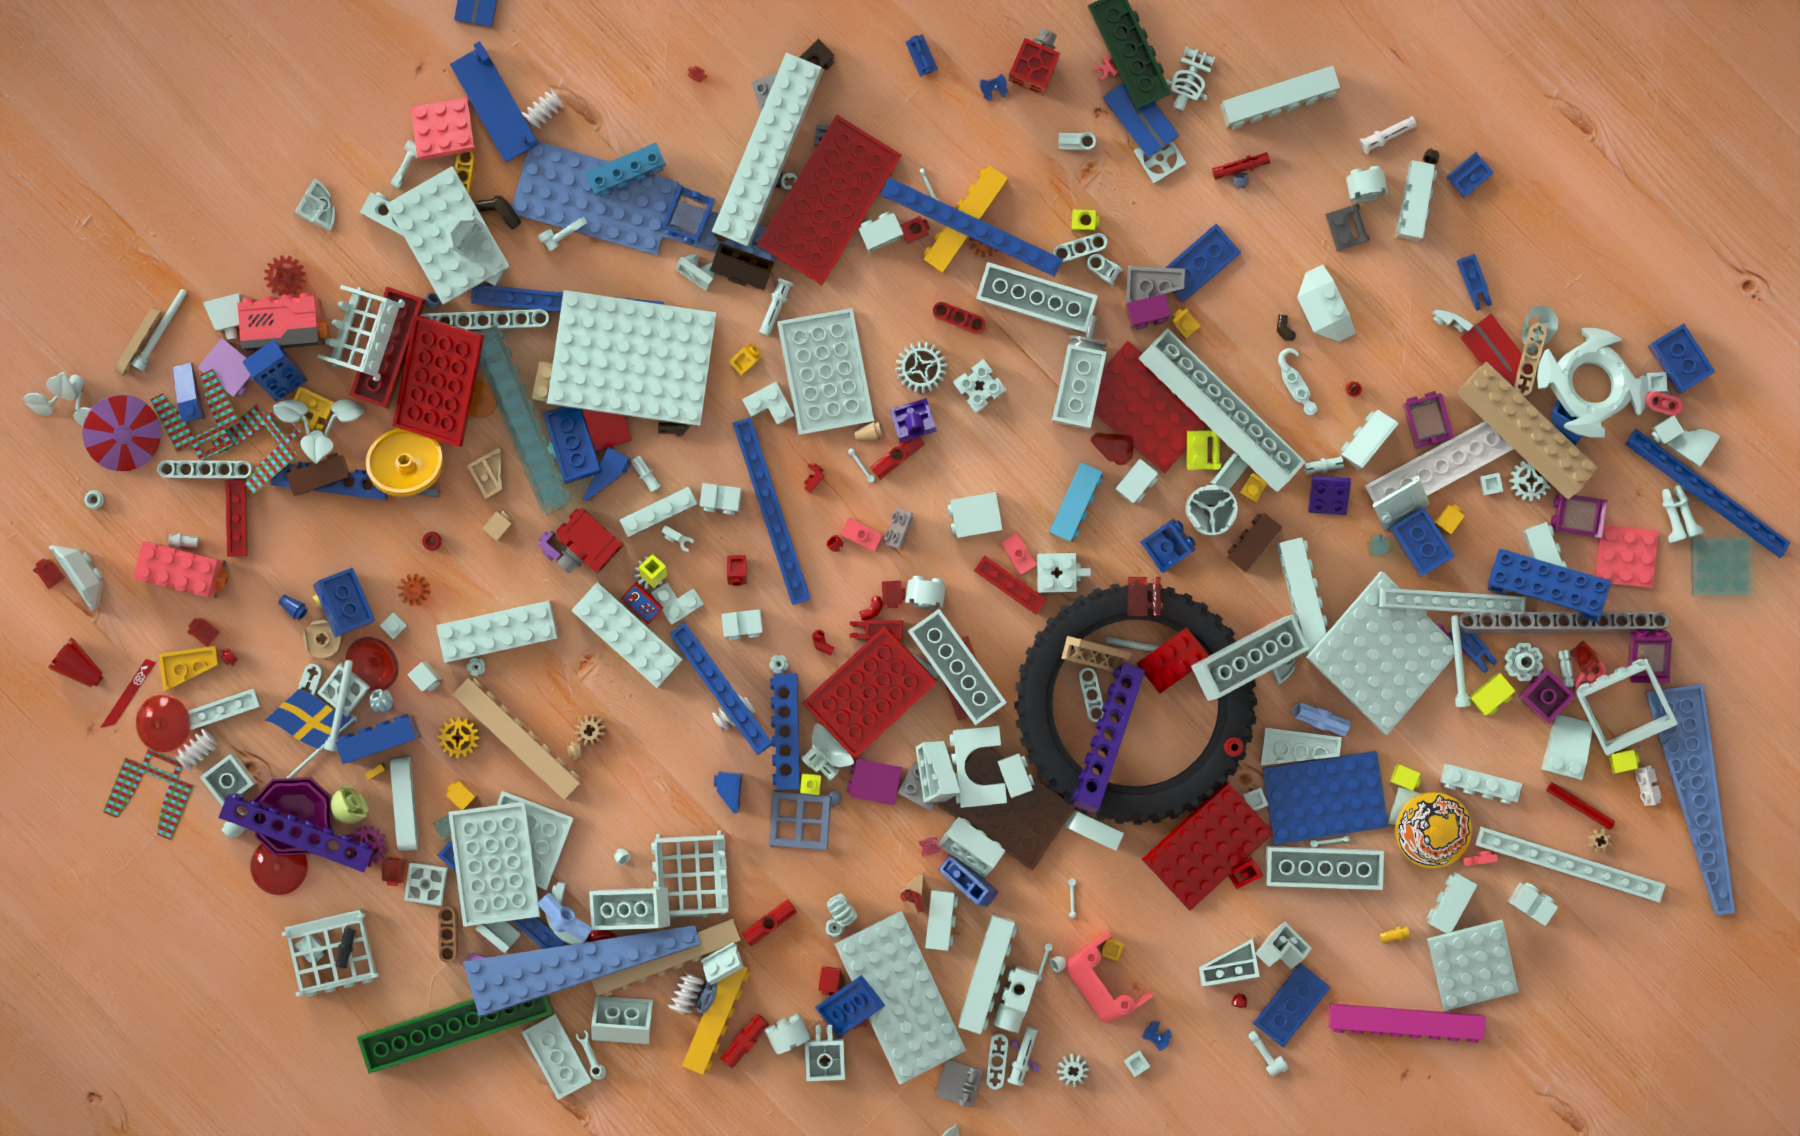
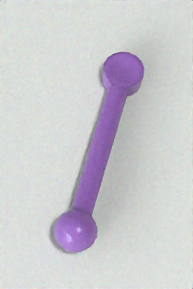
M1016 1040L1011 1041V1046L1019 1051L1018 1042ZM1029 1058L1028 1062L1032 1066L1033 1071L1038 1072L1040 1066Z

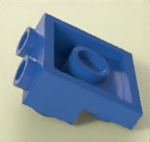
M1174 518L1140 541L1162 573L1196 550L1193 538L1185 535L1183 524Z

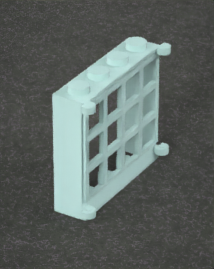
M341 285L340 289L352 294L349 303L342 301L338 303V308L346 311L343 321L336 319L332 321V326L340 329L337 340L332 338L326 339V345L334 347L331 358L318 354L317 358L333 363L332 367L338 368L341 365L374 376L373 380L379 381L381 376L378 374V370L399 307L403 308L405 302L399 299V302H395L364 292V289L361 287L354 289ZM361 296L369 298L365 312L357 309ZM373 300L381 302L377 315L369 313ZM356 313L363 315L359 329L351 327ZM368 317L375 319L371 333L364 331ZM350 330L357 332L353 346L346 344ZM362 334L370 336L365 350L358 348ZM344 348L352 350L348 363L340 361ZM356 351L364 354L360 367L352 365Z
M721 830L717 831V835L660 838V834H656L655 842L651 843L652 854H655L656 862L652 863L653 873L657 875V881L653 883L654 888L664 887V878L678 877L679 891L668 892V896H679L680 910H669V915L722 913V915H726V912H729L725 834H721ZM713 840V853L699 854L698 841ZM694 841L695 854L681 855L680 842ZM676 842L677 855L663 856L662 843ZM713 857L714 871L700 872L699 858ZM695 858L696 872L682 873L681 859ZM677 859L678 873L664 874L663 860ZM714 875L715 889L701 890L700 876ZM696 876L697 890L683 891L682 877ZM701 894H715L716 908H702ZM683 895H697L698 909H684Z
M362 908L294 926H286L285 932H281L282 936L287 935L300 991L296 992V996L305 994L306 997L317 995V991L324 990L325 993L336 990L337 986L343 985L344 988L355 986L354 982L362 981V984L373 982V978L379 977L364 920L365 913H363ZM359 923L362 937L355 938L353 943L364 941L367 955L353 958L352 953H350L348 963H350L353 977L339 980L332 948L338 947L341 942L330 944L327 930L341 927L342 933H344L345 926ZM324 932L326 946L312 948L310 934ZM306 936L309 950L297 952L294 938ZM328 949L331 963L317 966L314 952ZM310 953L313 967L301 970L298 956ZM368 959L371 972L357 975L354 962ZM332 967L335 981L321 984L318 970ZM314 971L317 985L305 988L302 974Z

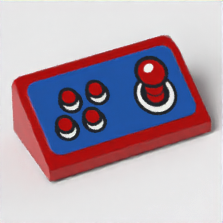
M637 582L621 597V600L647 624H650L664 608Z

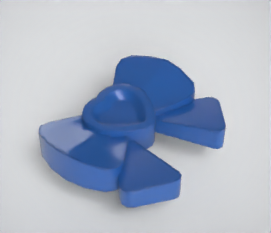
M999 74L996 78L990 80H980L979 85L984 94L983 97L989 101H992V90L998 89L1002 97L1008 92L1006 89L1007 81L1003 74Z
M1151 1022L1150 1026L1144 1030L1142 1038L1150 1040L1156 1044L1159 1051H1162L1168 1046L1169 1039L1172 1037L1170 1029L1161 1035L1159 1032H1156L1160 1022Z

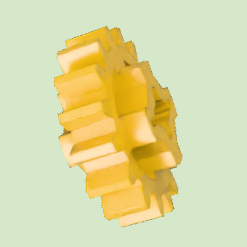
M460 716L457 718V721L454 718H450V724L444 722L445 729H439L442 732V735L437 736V738L442 739L439 746L444 745L443 752L450 751V757L454 753L456 758H460L461 754L467 757V751L473 753L472 747H478L475 740L480 739V737L476 736L475 733L479 729H473L472 727L475 723L468 724V718L462 721ZM455 725L454 731L447 734L448 730ZM464 726L468 728L471 734H467L464 731ZM458 732H460V736H463V739L459 742L458 739L454 738L455 735H458ZM447 741H451V743L454 745V749L449 746ZM466 741H471L469 746L462 750L463 744Z

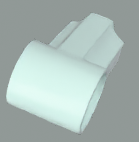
M1059 133L1058 150H1083L1088 152L1096 147V138L1092 133ZM1086 137H1090L1093 140V144L1089 147L1082 144V140Z

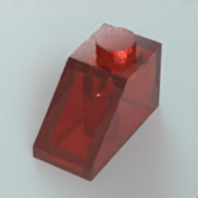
M1096 432L1091 437L1093 445L1108 461L1115 462L1117 465H1125L1133 458V436Z
M393 857L382 859V881L387 882L386 885L398 886V883L404 882L407 859Z

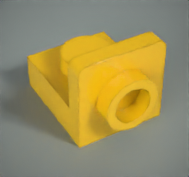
M1187 308L1183 311L1179 309L1172 315L1174 319L1171 323L1185 339L1200 327Z
M749 343L728 362L740 375H743L763 356L756 346Z
M1251 473L1239 493L1256 503L1268 483L1257 473Z

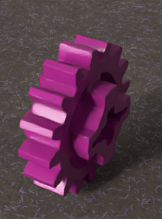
M364 825L361 826V831L355 828V835L350 833L348 836H351L353 838L352 841H355L360 835V841H366L371 844V848L374 850L379 848L373 858V853L367 865L371 867L372 861L374 864H378V858L384 859L382 852H387V849L383 848V845L388 844V842L382 841L385 835L378 834L380 829L373 831V826H369L368 830H366ZM369 834L373 835L377 841L372 840ZM350 847L346 850L351 852L350 857L357 855L355 848Z

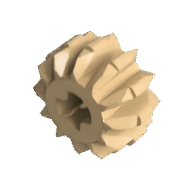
M586 714L585 721L582 718L578 719L582 725H574V728L580 729V731L574 732V735L581 734L577 741L581 742L585 739L584 746H588L589 740L591 745L595 746V739L599 743L602 742L599 735L606 736L605 732H601V729H605L606 725L600 726L599 724L603 719L600 718L596 722L595 714L592 715L591 720L589 715ZM588 725H591V728H595L592 736L585 731V729H588Z

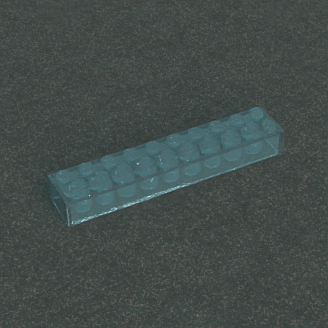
M497 325L479 331L477 333L485 335L480 364L543 516L564 509L570 504V494L567 489L564 490L563 477L560 471H556L554 466L556 460L553 454H549L547 438L542 436L540 421L534 417L532 412L534 411L533 404L526 398V387L518 379L519 370L511 362L512 354L509 347L504 345V334L501 329L498 330Z

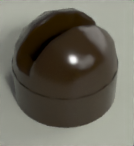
M1430 148L1425 152L1423 160L1425 163L1436 165L1440 157L1439 152Z

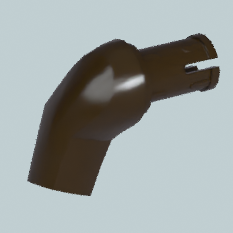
M496 195L494 199L477 201L479 213L486 211L498 212L511 230L520 225L521 221L518 215L503 196Z
M658 422V434H675L680 437L687 432L690 425Z

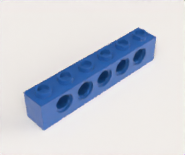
M298 462V465H291L289 463L271 479V485L291 488L286 473L290 472V468L299 465L304 468L309 466V464ZM355 469V473L350 472L351 477L354 479V485L350 488L346 486L345 479L313 490L388 500V494L380 491L374 485L370 490L364 487L365 481L370 478L366 474L367 471Z
M798 673L774 674V678H770V688L774 689V697H771V709H775V716H771V727L775 728V735L772 736V747H776V755H772V766H776V774H773V785H776L777 790L800 789ZM783 687L787 688L790 692L789 697L785 699L779 696V690ZM781 707L789 708L790 715L788 717L780 716L779 710ZM782 726L790 728L791 733L789 736L783 737L780 734ZM783 745L789 746L791 748L790 755H782L780 748ZM787 764L791 767L792 771L789 775L782 774V765Z

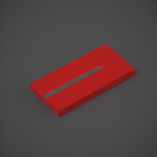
M1489 314L1460 338L1481 365L1488 362L1514 387L1522 353L1493 315ZM1525 364L1522 370L1524 374L1530 375L1533 368L1530 364ZM1520 376V379L1524 380L1522 385H1518V388L1520 389L1523 385H1525L1526 380L1530 381L1531 378H1524Z

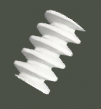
M551 88V94L546 91L544 92L546 99L538 97L540 104L533 102L534 109L527 107L529 114L521 112L533 127L535 126L540 129V121L546 124V116L552 119V111L558 114L557 106L562 109L565 108L563 101Z
M738 695L748 710L754 714L756 711L746 695L744 698ZM718 708L719 715L714 712L712 713L713 718L722 731L723 728L728 731L730 730L729 723L734 727L736 726L723 709Z
M201 729L203 736L195 734L197 741L189 739L191 746L184 744L185 751L178 749L179 756L175 755L180 764L189 771L192 770V765H198V760H204L203 754L208 756L210 754L209 749L214 751L216 749L215 744L218 745L215 739L204 729Z
M685 972L687 976L680 977L684 983L677 984L681 990L674 991L678 998H671L675 1005H668V1007L678 1013L687 1015L686 1013L692 1012L689 1006L695 1005L692 999L698 998L695 992L701 991V987L697 984H704V980Z

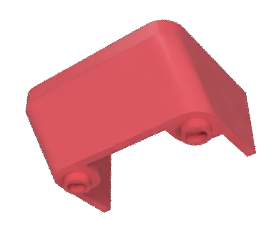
M1108 930L1066 960L1065 967L1067 973L1097 1016L1105 1023H1111L1131 1013L1154 997L1149 990L1135 1001L1128 995H1121L1114 1000L1092 969L1101 960V954L1096 947L1112 936Z

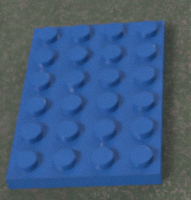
M1377 751L1262 768L1274 845L1388 827Z

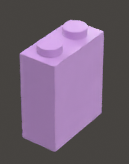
M223 338L220 339L198 367L203 373L214 369L223 389L236 398L238 396L241 397L248 388L246 386L250 381H255L242 362L248 357Z

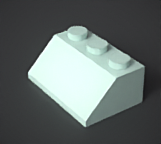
M1376 410L1375 413L1371 411L1365 418L1366 424L1363 427L1359 426L1352 434L1355 436L1351 442L1347 441L1340 449L1343 451L1340 456L1357 470L1365 466L1399 424L1380 410Z
M960 817L953 822L937 844V846L983 878L995 867L1005 852L998 842L990 840L983 831L976 830L968 820L961 819Z
M596 996L591 1024L592 1040L649 1044L653 1000Z

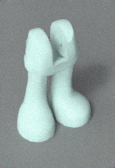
M1680 485L1674 487L1677 501L1674 502L1669 489L1662 490V505L1666 508L1672 525V533L1668 536L1669 544L1704 533L1702 527L1696 524L1689 508L1688 496L1685 495ZM1678 507H1680L1681 513L1683 515V519L1686 525V533L1683 529L1676 509Z

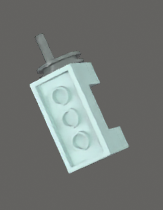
M1090 315L1086 337L1073 335L1069 337L1073 342H1068L1064 367L1051 420L1053 423L1086 430L1091 428L1107 353L1103 349V346L1106 347L1107 343L1093 339L1098 316Z

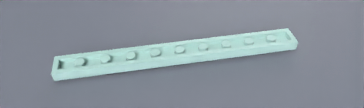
M1481 826L1475 845L1656 902L1661 901L1665 888L1664 883Z

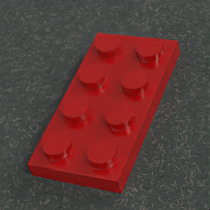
M1186 627L1136 664L1139 668L1145 670L1144 675L1160 694L1192 672V665L1207 658L1209 655Z

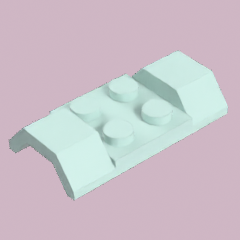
M473 215L456 216L445 230L448 247L462 256L464 253L463 248L477 229L483 228L484 224Z

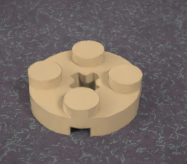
M328 620L312 622L303 634L305 649L317 658L333 656L339 651L342 644V636L334 637ZM322 633L327 637L324 645L317 640Z

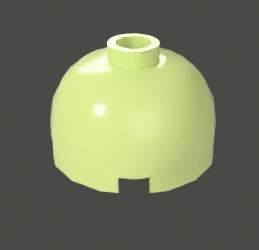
M344 785L332 796L330 805L332 815L336 820L345 824H355L367 816L366 813L369 809L361 793L357 796L354 792L355 788L349 785Z

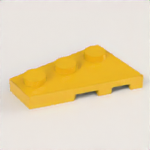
M217 646L158 654L164 692L219 665Z

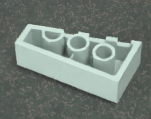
M1414 160L1410 162L1395 238L1415 242L1424 238L1425 222L1430 209L1428 204L1433 195V189H1431L1432 181L1435 182L1437 170H1434V164Z

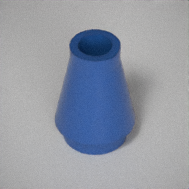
M286 594L278 602L293 619L301 620L308 611L305 603L288 597Z

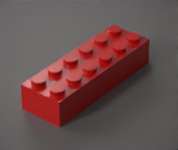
M386 286L383 297L395 302H399V299L405 302L403 308L399 307L378 370V374L381 376L380 380L375 381L373 380L374 376L357 371L349 396L389 409L405 363L414 315L422 314L425 300Z

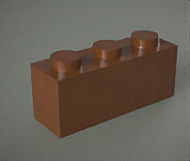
M338 453L326 456L327 460L319 461L317 464L311 461L308 462L309 466L302 468L299 465L290 468L291 472L286 473L293 495L298 496L351 478L344 456H338Z
M1262 513V515L1257 514L1251 521L1254 525L1249 530L1245 529L1239 536L1241 541L1237 545L1233 544L1227 551L1229 554L1227 558L1244 572L1251 567L1282 528L1266 513Z

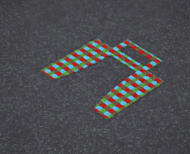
M214 369L201 374V380L209 407L218 426L195 437L191 434L186 423L182 422L179 412L163 393L150 399L177 453L193 446L200 461L232 446L233 444L225 429L240 422ZM222 434L225 443L204 453L201 452L198 444Z
M257 404L239 419V423L226 430L233 445L219 451L221 453L237 445L263 425L267 427L280 445L262 461L244 484L252 495L298 457L288 443L301 433L294 423H287L293 433L286 438L271 420L276 415L275 411L273 410L266 416ZM221 434L212 444L216 447L225 443V440Z
M148 748L142 764L125 757L103 812L117 818L133 795L143 773L155 776L170 783L162 805L157 835L171 840L193 785L177 779L182 768L178 760ZM151 756L176 765L173 775L148 765Z

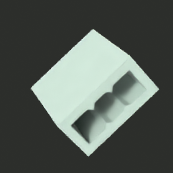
M996 492L950 500L951 504L947 505L949 516L953 515L954 523H951L952 535L956 534L957 538L1003 530Z

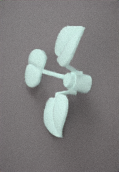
M64 372L46 381L48 390L56 395L52 400L47 401L46 397L39 393H29L22 399L35 413L49 416L53 413L51 405L59 397L73 401L77 396L75 407L77 412L73 414V417L82 427L85 417L90 410L87 407L80 408V399L83 395L80 391L85 384V380L78 375H72L68 379Z
M346 399L336 401L331 407L332 412L335 414L332 415L323 434L318 430L310 433L307 419L304 416L308 412V408L304 403L297 400H284L273 406L276 416L284 422L294 423L300 419L303 420L307 436L301 439L300 445L304 453L316 464L333 449V442L327 438V434L334 419L337 417L341 422H351L358 419L365 412V408L354 401Z

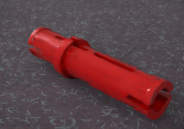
M1267 152L1252 157L1249 155L1245 159L1212 168L1214 179L1217 180L1249 169L1252 171L1256 167L1270 164L1269 155Z

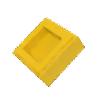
M383 763L366 772L365 775L370 780L386 771L387 767Z
M1108 938L1105 940L1100 954L1118 962L1125 944Z

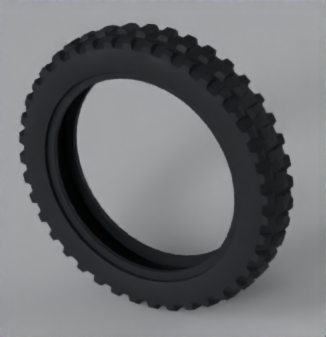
M1130 582L1129 585L1120 587L1119 583L1112 584L1109 589L1103 591L1101 588L1094 589L1093 593L1088 594L1087 597L1080 595L1075 598L1076 602L1070 606L1065 604L1060 608V612L1055 618L1050 617L1046 621L1047 626L1042 632L1038 631L1034 636L1036 638L1034 645L1027 648L1025 653L1027 655L1026 662L1021 664L1019 669L1021 679L1020 682L1016 683L1015 690L1018 691V701L1014 702V709L1017 710L1019 719L1016 720V726L1022 732L1023 737L1020 741L1022 746H1025L1029 752L1027 758L1030 764L1034 763L1039 770L1037 775L1040 779H1045L1050 783L1049 789L1053 793L1058 792L1064 796V802L1069 805L1074 803L1075 799L1072 796L1075 788H1079L1081 782L1078 780L1080 772L1085 770L1075 762L1063 746L1053 717V691L1059 670L1065 660L1061 658L1067 636L1083 640L1095 630L1115 622L1147 620L1166 625L1178 632L1187 627L1210 656L1237 641L1233 638L1235 634L1233 630L1221 623L1223 618L1218 614L1210 613L1206 604L1193 601V596L1187 593L1184 595L1175 593V588L1171 587L1166 589L1157 588V584L1148 583L1147 586H1139L1138 582ZM1255 679L1218 698V714L1212 736L1203 752L1188 768L1166 781L1147 786H1123L1108 782L1100 808L1094 813L1097 814V819H1114L1117 824L1133 821L1134 825H1142V823L1150 820L1153 824L1161 823L1162 819H1166L1169 816L1171 819L1178 818L1185 810L1189 812L1194 811L1201 801H1205L1213 796L1215 790L1224 785L1228 780L1229 775L1234 776L1239 766V760H1244L1247 754L1245 752L1246 744L1252 741L1253 730L1251 727L1256 724L1257 719L1254 712V706L1257 705V698L1253 692V688L1256 687ZM1231 737L1239 738L1243 743L1242 753L1235 757L1229 756L1224 751V743ZM1232 744L1231 749L1233 751L1236 750L1237 745ZM1086 785L1089 792H1094L1090 785ZM1079 808V811H1081V812H1083V813H1085V814H1087V813L1089 812V811H1086V810H1084V809Z

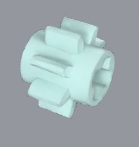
M377 689L370 695L371 700H369V703L375 712L378 710L386 712L392 707L394 699L387 689L384 692L381 689Z

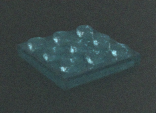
M1751 537L1691 538L1692 595H1751Z

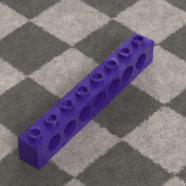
M1123 662L1120 667H1116L1113 673L1114 683L1110 684L1107 694H1109L1108 701L1105 700L1101 709L1104 712L1103 716L1098 719L1096 724L1097 734L1093 735L1090 746H1092L1091 752L1087 753L1084 760L1086 764L1085 770L1080 772L1078 778L1081 781L1079 788H1075L1072 796L1075 799L1074 806L1091 813H1095L1100 808L1145 670ZM1121 682H1125L1128 688H1124ZM1115 699L1121 700L1122 706L1118 705ZM1110 716L1115 717L1117 723L1112 722ZM1104 733L1109 734L1111 740H1107L1104 737ZM1098 750L1103 751L1105 757H1101L1098 754ZM1092 768L1098 769L1099 775L1094 774ZM1086 785H1090L1094 792H1089Z
M237 793L226 796L218 818L365 872L374 850L371 848V844L360 841V843L352 841L353 838L345 834L341 836L336 835L334 830L327 827L323 829L318 828L316 823L308 820L305 822L299 821L298 817L293 814L287 813V816L279 813L280 810L271 806L269 808L262 807V803L256 800L246 801L243 799L244 796ZM239 806L246 807L247 815H240L237 808ZM263 813L266 821L258 822L256 814ZM281 820L284 823V828H275L274 821ZM292 828H301L302 835L295 836L292 833ZM318 834L321 838L320 842L313 843L310 835ZM336 841L339 844V848L332 850L329 848L328 843ZM350 847L355 848L357 855L350 857L346 850Z

